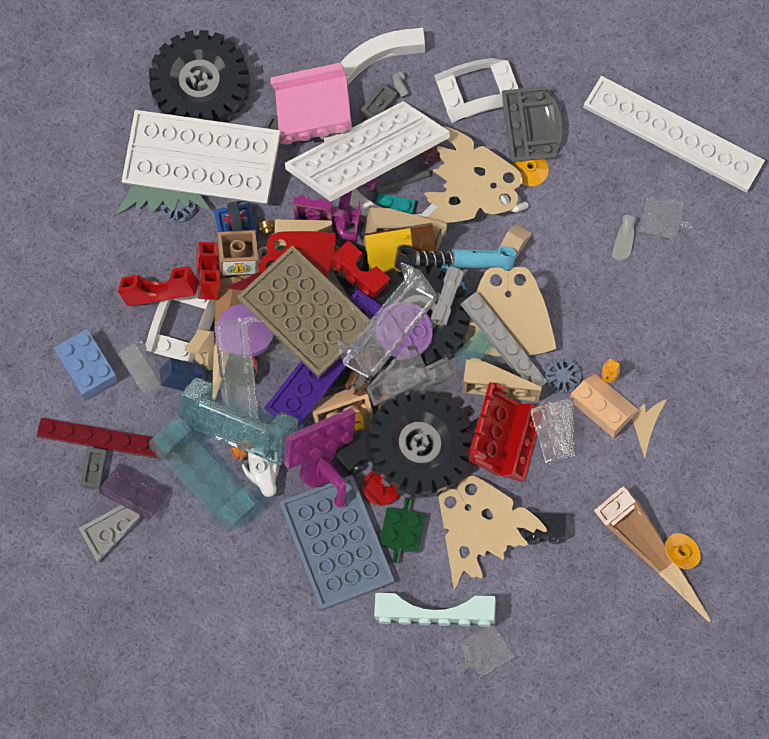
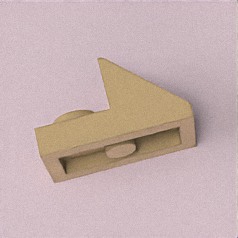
M199 329L185 348V351L196 354V364L205 366V370H213L214 332Z

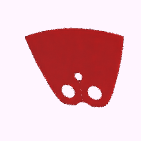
M282 231L270 235L267 242L268 253L261 258L259 263L261 274L266 270L267 262L271 260L276 261L291 246H294L318 271L327 277L334 252L335 233ZM277 239H282L286 242L284 250L279 251L275 249L274 242Z

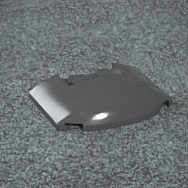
M546 86L502 91V105L511 162L555 158L557 155L556 152L562 140V120L557 102L547 92L548 88Z

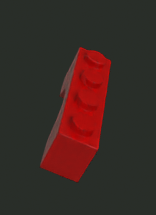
M185 266L173 268L170 279L164 282L148 281L139 274L121 277L118 293L127 306L194 296L196 295L199 281L191 267Z

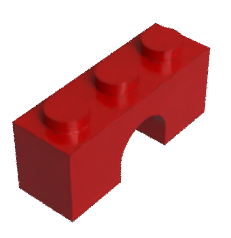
M348 240L333 254L332 265L338 272H343L351 284H356L363 294L374 300L389 285L390 278L377 266L368 272L360 271L356 264L361 260L362 252Z
M199 241L195 256L196 275L199 281L197 287L198 299L217 300L221 285L220 271H217L218 245L216 242Z

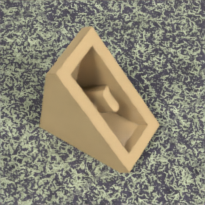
M516 224L508 230L500 247L508 246L516 251L517 257L532 233Z

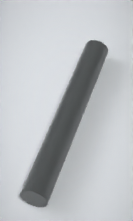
M425 170L378 186L376 191L378 194L419 181L430 177V172Z

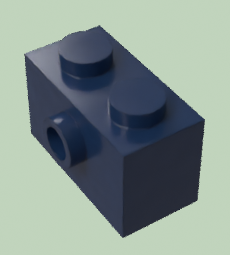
M170 358L160 369L161 386L195 394L206 383L205 366Z

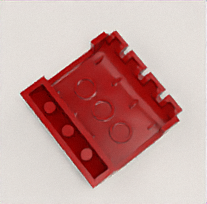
M489 382L471 444L469 460L494 475L525 482L543 410L532 403L520 404L500 392L505 391L504 386L499 383Z

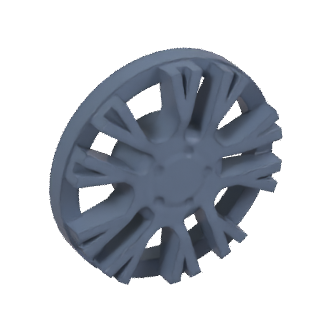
M178 199L174 211L171 210L166 214L164 210L169 208L164 205L163 201L161 203L163 216L175 223L187 221L196 210V204L189 200V204H193L192 208L186 207ZM183 213L184 217L178 219V214Z
M562 358L553 361L548 366L545 379L552 391L559 394H569L579 386L581 372L575 362ZM563 363L569 364V366L564 368ZM554 367L557 372H551L550 369ZM577 372L578 377H573L571 374ZM557 381L558 384L554 387L551 382ZM569 383L572 386V388L569 390L566 389L565 384ZM560 384H563L562 390H559Z

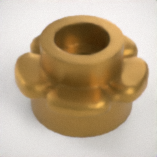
M266 220L259 223L260 228L258 230L263 231V234L274 232V220Z

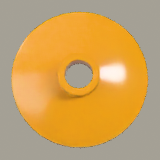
M545 159L513 162L512 164L521 173L520 184L524 186H537L544 182L548 176L549 167ZM528 165H533L534 168H533V169H529L527 166H528Z
M681 533L672 534L667 538L665 551L673 564L682 569H692L698 565L701 554L698 545L692 538Z

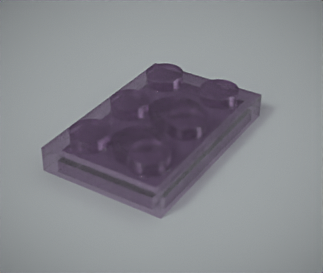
M121 463L117 465L99 489L100 494L149 520L170 492V489Z

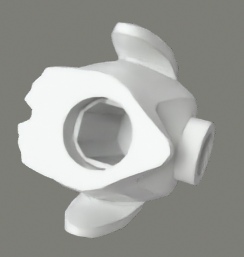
M254 447L248 453L250 471L244 464L242 468L246 477L260 488L261 493L265 497H271L276 493V477L280 469L277 453L274 454L273 462L266 448Z

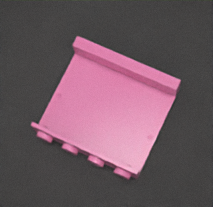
M342 63L270 78L271 85L276 94L278 129L281 132L280 144H291L300 140L307 141L314 137H326L328 134L344 133L347 130H352L347 74Z

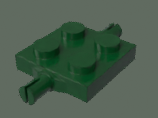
M405 498L404 507L401 509L389 507L386 509L379 543L380 546L394 551L392 559L394 563H400L402 552L418 553L426 515L411 510L412 498Z

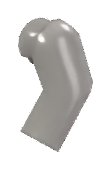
M402 71L394 73L392 76L394 87L402 98L409 93L402 82L405 79V75Z

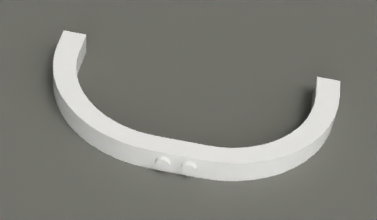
M423 28L389 32L372 38L358 46L341 61L346 70L347 84L349 85L365 68L382 59L405 54L425 53ZM338 133L328 134V136L320 137V139H324V142L338 136ZM356 188L352 190L350 209L357 210L358 201H362L361 221L365 223L370 208L382 207L366 199ZM426 213V214H412V215H416V216H420V217L426 218V217L429 216L431 213ZM447 228L445 230L443 237L447 236Z

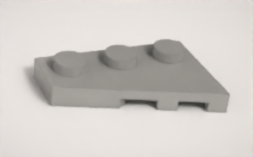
M129 500L79 528L97 563L137 523L140 516L132 501Z

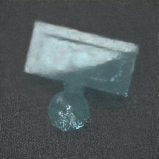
M481 330L455 354V357L464 366L466 365V360L472 358H479L482 362H487L494 366L496 364V360L492 355L484 353L492 344Z

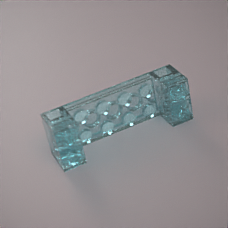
M198 377L180 394V424L280 466L285 461L286 436L297 432L298 418L280 412L270 425L213 402V384Z
M179 416L149 441V448L228 532L257 507L258 500L246 487L242 489L191 435V429Z

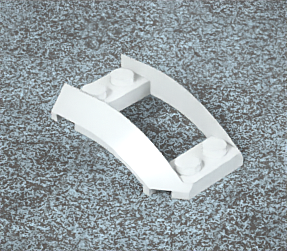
M489 58L472 61L434 75L452 123L464 117L468 118L485 111L502 108V91L519 89L508 60ZM491 67L501 94L464 103L455 77Z
M198 289L194 296L160 301L144 350L196 364V354L185 351L189 343L163 336L159 333L171 300L205 309L197 331L199 329L210 331L215 318L216 300L198 299Z

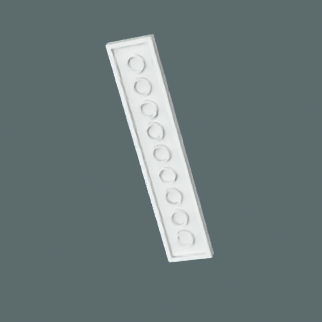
M603 76L600 77L583 108L746 193L765 161Z

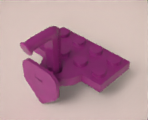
M370 180L361 186L368 187L372 191L377 181ZM352 191L340 196L339 206L336 209L332 208V202H329L327 199L318 198L317 200H312L308 196L300 195L293 198L295 220L332 221V230L336 226L339 235L343 239L356 241L361 221L362 201H358L357 210L350 209ZM354 223V232L346 231V226Z
M352 408L286 436L284 465L288 469L301 465L299 478L309 487L316 488L331 482L337 488V497L334 499V505L339 508L345 505L346 483L339 475V469L331 460L338 447L353 441L356 412Z

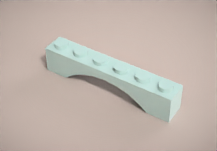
M395 593L375 594L374 617L381 624H391V621H399V624L409 625L411 622H419L420 625H430L431 622H435L442 626L459 623V626L478 624L481 627H490V624H495V596H474L457 607L445 610H428L409 604Z

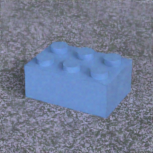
M88 329L54 347L57 357L84 401L118 382L114 371Z

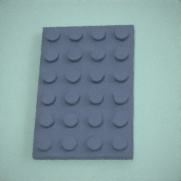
M353 475L343 478L346 483L345 505L341 508L334 505V499L337 497V488L332 483L279 502L321 611L395 583Z

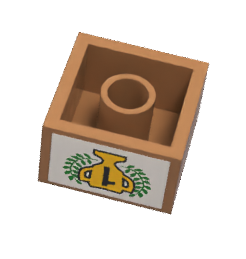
M255 230L217 232L220 276L257 273L258 251Z

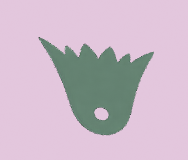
M132 185L115 214L124 211L135 202H137L136 209H138L146 200L151 212L156 210L162 201L170 210L174 211L178 199L187 207H189V200L202 208L210 209L201 195Z

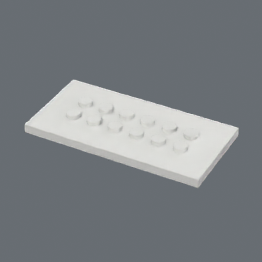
M402 101L353 127L352 130H347L286 162L285 168L331 202L450 138V132Z
M135 110L122 183L268 205L281 132L280 130Z

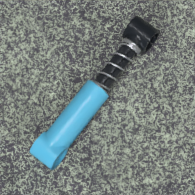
M400 245L396 251L394 266L401 271H410L415 265L426 264L427 266L428 264H435V266L436 264H443V266L450 264L451 267L502 268L505 271H510L514 266L516 251L511 247L502 246L498 250L452 249L451 252L447 251L446 253H434L433 251L429 253L422 251L420 253L412 246Z

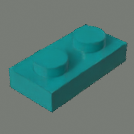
M379 193L376 205L413 214L415 200Z

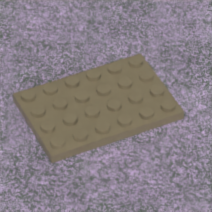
M291 246L237 296V299L318 378L374 326V323L294 246Z

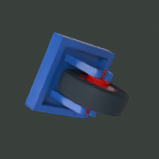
M231 201L227 203L226 208L214 210L218 232L255 230L256 240H258L251 203L238 205L237 201Z

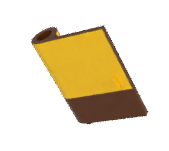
M433 223L365 233L368 271L377 266L386 275L394 269L397 273L401 270L394 266L396 251L400 245L412 246L420 253L422 251L438 253L435 251ZM428 264L426 269H430L432 266L437 267V264L436 266L435 264Z

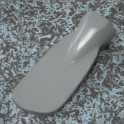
M623 216V224L617 234L612 252L613 259L624 260L630 256L636 217Z

